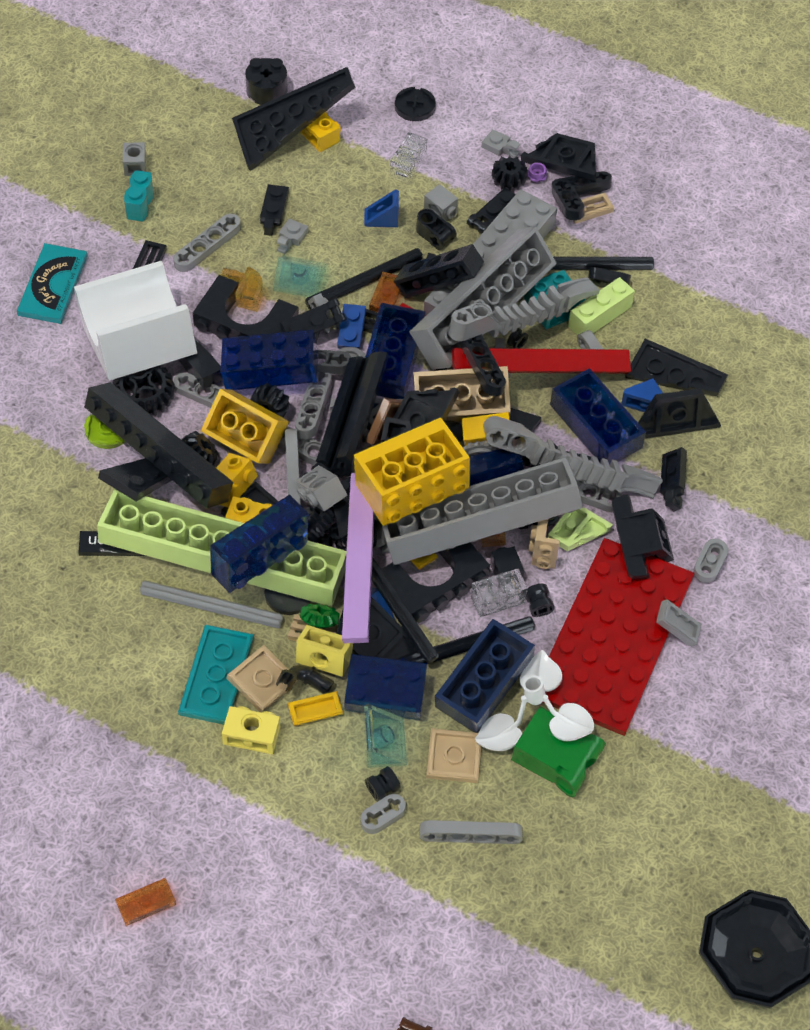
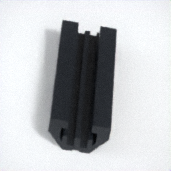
M387 352L370 353V356L367 358L356 356L348 360L316 462L324 464L338 478L343 476L349 477L353 472L354 454L359 453L389 359Z

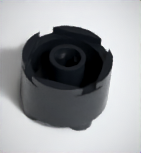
M253 58L250 60V64L245 71L246 93L249 98L251 97L255 100V103L262 105L288 93L287 69L281 59Z

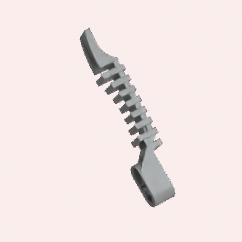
M586 277L557 285V289L554 285L549 286L547 295L544 291L540 292L538 300L533 296L529 299L528 304L525 300L521 301L520 307L515 303L511 305V309L508 305H505L501 310L498 305L494 307L492 312L489 305L480 302L474 303L453 312L449 336L456 341H465L489 332L493 338L498 337L499 332L503 336L508 331L515 332L517 328L524 329L526 325L533 326L535 322L542 323L544 319L550 320L553 316L557 318L562 313L568 312L580 300L599 294L600 290Z
M491 416L484 421L483 428L486 440L491 446L526 456L533 465H537V463L545 464L566 457L577 480L581 481V479H584L586 483L592 484L593 482L596 483L597 487L603 488L605 486L610 491L617 490L619 493L632 491L653 499L659 485L662 483V478L626 464L622 465L623 471H621L618 461L613 459L610 465L608 460L602 458L599 464L597 457L592 456L588 460L587 454L581 453L580 457H578L576 451L570 449L569 453H566L565 447L562 445L555 449L552 440L547 439V442H544L520 423L498 416Z

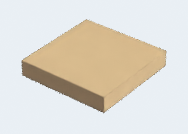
M263 645L227 674L226 679L262 713L287 692L285 691L287 684L279 683L276 686V682L281 671L289 669Z
M431 728L426 778L478 783L481 745L475 740L478 733Z

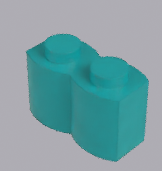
M136 170L130 177V187L124 195L126 217L128 220L142 222L148 215V205L154 197L151 172Z

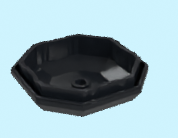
M747 890L705 916L699 955L732 1000L771 1009L810 984V929L787 898ZM752 951H758L761 957H754Z

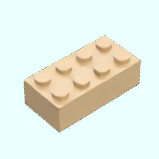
M508 366L499 367L506 379L504 392L500 396H491L485 393L472 368L414 372L415 391L424 392L429 389L446 391L453 387L460 391L446 418L448 421L459 422L462 421V418L509 412V416L511 414ZM482 368L483 370L491 371L489 368Z

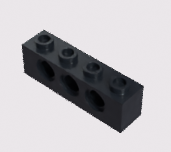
M471 244L404 265L393 282L406 299L473 279L483 265L484 260L475 246Z

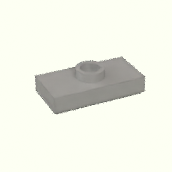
M668 599L661 601L656 623L688 646L697 645L702 624Z

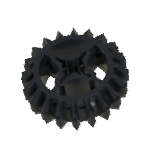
M160 365L113 379L112 383L145 411L157 416V410L164 412L165 406H170L171 399H174L175 395L173 377L171 373H168L166 367L161 368ZM157 382L161 389L157 388L154 383ZM126 389L131 390L132 396L126 393Z

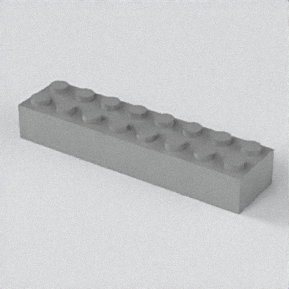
M520 189L473 245L485 261L518 229L536 226L544 239L555 226L557 208ZM461 282L433 290L424 300L423 314H429Z
M536 226L518 229L484 261L475 278L461 282L409 331L432 370L450 368L453 365L452 349L461 348L459 341L453 340L449 336V327L454 311L479 302L489 305L492 312L494 307L498 305L501 310L505 305L511 308L512 304L517 303L557 264Z
M565 457L469 486L463 493L450 496L440 503H434L423 508L418 513H412L395 523H389L382 527L393 564L396 565L465 543L478 541L495 534H501L518 527H524L538 521L547 520L561 514L570 513L583 508L577 482Z

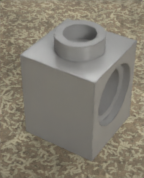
M145 142L123 143L124 176H131L136 170L146 172Z
M439 184L424 195V209L433 210L445 221L454 218L457 214L458 198Z

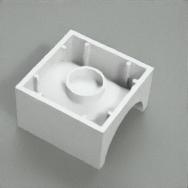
M162 261L74 286L84 331L109 381L197 354L189 309L186 304L176 306Z

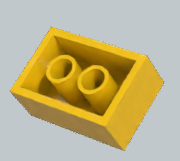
M220 389L201 428V432L258 464H268L271 462L289 421L233 390Z

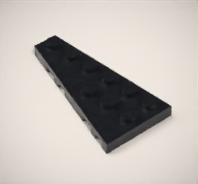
M348 67L232 118L247 167L250 171L356 88Z

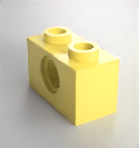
M306 625L297 639L296 663L309 667L314 666L318 670L343 677L352 661L353 643H343L342 635Z
M229 706L222 731L223 744L273 754L280 730V716H276L268 711L262 713L251 711L243 706H238L237 708ZM249 726L257 727V729L253 731H249L246 728H248Z

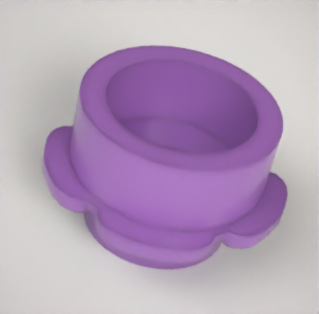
M542 163L531 164L527 177H530V180L533 182L544 181L547 178L545 165Z

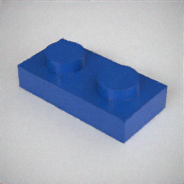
M343 304L342 313L345 314L347 320L340 323L338 348L355 347L361 349L366 306Z

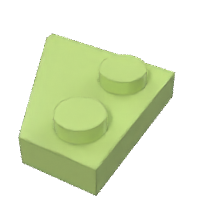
M583 507L573 512L565 513L550 531L547 538L560 540L559 547L568 552L610 532L613 524Z

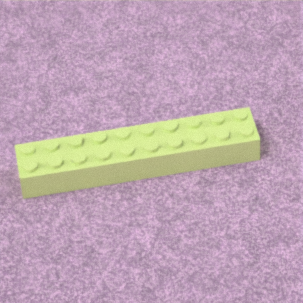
M115 488L97 524L99 543L331 607L346 570L347 551L146 496L136 502Z

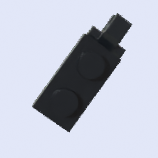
M267 185L260 214V224H264V235L272 236L275 225L280 226L282 224L289 187Z
M683 447L662 454L660 493L663 494L665 506H668L673 512L682 508L683 500L681 496L685 493L687 450Z

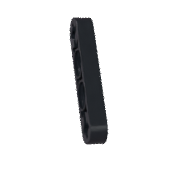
M482 334L465 341H459L485 393L491 396L502 395L506 379ZM473 352H479V353H482L483 355H477V354H474ZM481 367L489 368L491 371L483 370Z

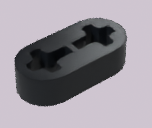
M590 267L588 274L590 280L609 284L620 277L629 285L631 279L629 274Z

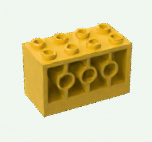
M441 417L354 454L355 484L382 526L395 523L401 518L412 513H418L423 508L434 503H440L450 496L463 493L470 486V457Z

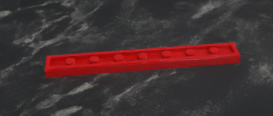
M453 348V370L471 369L472 367L463 349ZM489 348L499 367L508 366V373L628 374L631 372L629 349ZM473 352L474 354H477V355H483L482 353H479V352Z

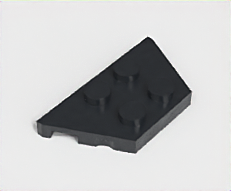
M556 133L549 137L548 140L535 145L536 150L529 154L523 152L520 155L521 161H525L528 164L542 163L547 169L592 181L596 180L594 142Z
M455 387L446 391H438L437 389H429L424 392L419 390L407 391L393 418L410 421L411 429H415L440 417L445 422L460 391Z
M701 388L655 394L632 434L634 440L720 428L721 424Z
M371 597L369 642L353 643V651L371 668L418 652V649L404 628ZM343 610L336 630V634L342 635Z

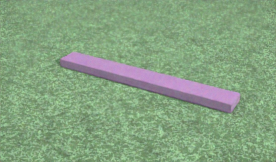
M351 473L342 641L343 643H368L374 512L355 484V473Z

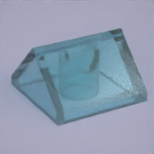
M285 255L279 257L273 291L309 297L318 293L327 263Z
M370 704L364 705L367 768L407 765L404 719Z

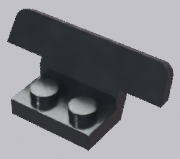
M628 495L615 497L612 500V510L627 574L632 579L650 578L645 560L646 557L654 555L666 562L674 560L665 521L653 508L634 512L631 498Z

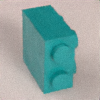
M565 270L551 273L541 278L524 295V300L527 304L533 296L538 300L540 292L544 291L547 295L549 286L554 285L557 289V285L571 281ZM585 298L577 302L570 310L584 302ZM570 310L562 313L557 318L553 316L550 320L544 319L541 323L542 326L547 330L569 321Z

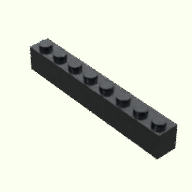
M111 382L88 388L84 408L201 505L208 509L228 502L233 481Z

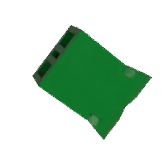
M540 706L516 743L511 761L551 783H555L567 796L575 797L585 781V770L597 761L606 743L603 739L593 734L573 741L557 739L551 733L549 727L550 721L555 716Z

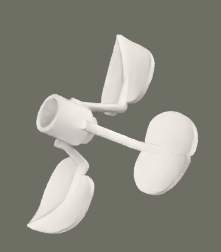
M541 650L532 658L521 673L520 684L525 695L521 697L522 702L516 722H514L510 715L495 714L489 717L482 725L475 740L482 747L493 751H505L515 747L522 735L521 730L517 727L522 722L527 702L532 705H539L545 702L551 714L555 716L550 721V731L557 739L562 741H573L591 734L594 730V722L588 711L578 704L565 703L560 707L559 712L553 708L545 691H552L560 685L562 671Z

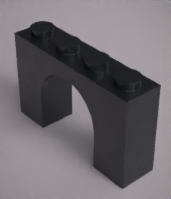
M218 275L193 311L194 326L200 331L213 333L222 340L232 341L241 348H249L261 356H268L274 359L286 341L280 323L299 315V307L278 299L269 314L262 321L255 324L237 323L227 314L240 296L239 283Z
M471 542L438 552L453 571L451 578L441 585H421L415 582L400 564L394 565L393 562L381 569L416 622H423L436 609H444L452 599L463 597L470 588L475 585L480 586L487 581L490 564Z

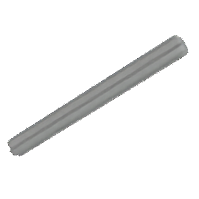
M146 580L142 582L140 587L142 595L274 628H280L283 622V615L179 588Z

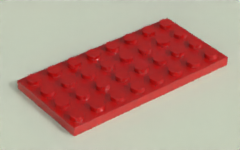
M603 538L549 655V658L560 667L562 681L556 689L549 692L545 691L554 708L560 709L565 703L578 704L588 711L594 724L625 736L670 633L656 623L661 601L668 599L680 608L694 577V572L650 556L645 558L650 578L632 579L627 574L621 544Z

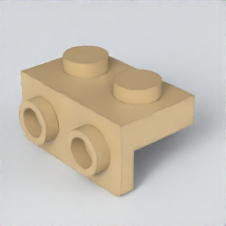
M548 519L538 521V525H532L528 551L533 552L531 565H535L540 569H555L560 540L545 538Z

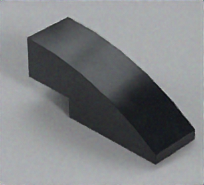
M195 340L197 354L178 359V361L189 374L195 376L202 388L206 389L211 384H216L224 379L223 368Z

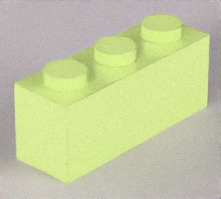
M620 277L601 289L599 294L591 296L570 310L568 327L577 335L587 330L595 333L632 307L635 290Z

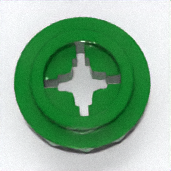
M318 603L317 605L308 604L301 609L300 618L312 627L329 628L339 623L340 613L333 607Z

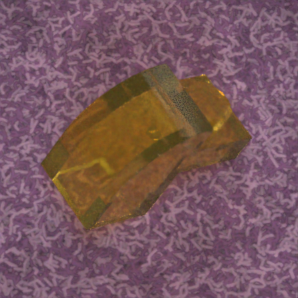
M247 267L245 273L223 268L221 276L239 283L235 293L236 307L258 312L263 301V282L260 274L251 267Z

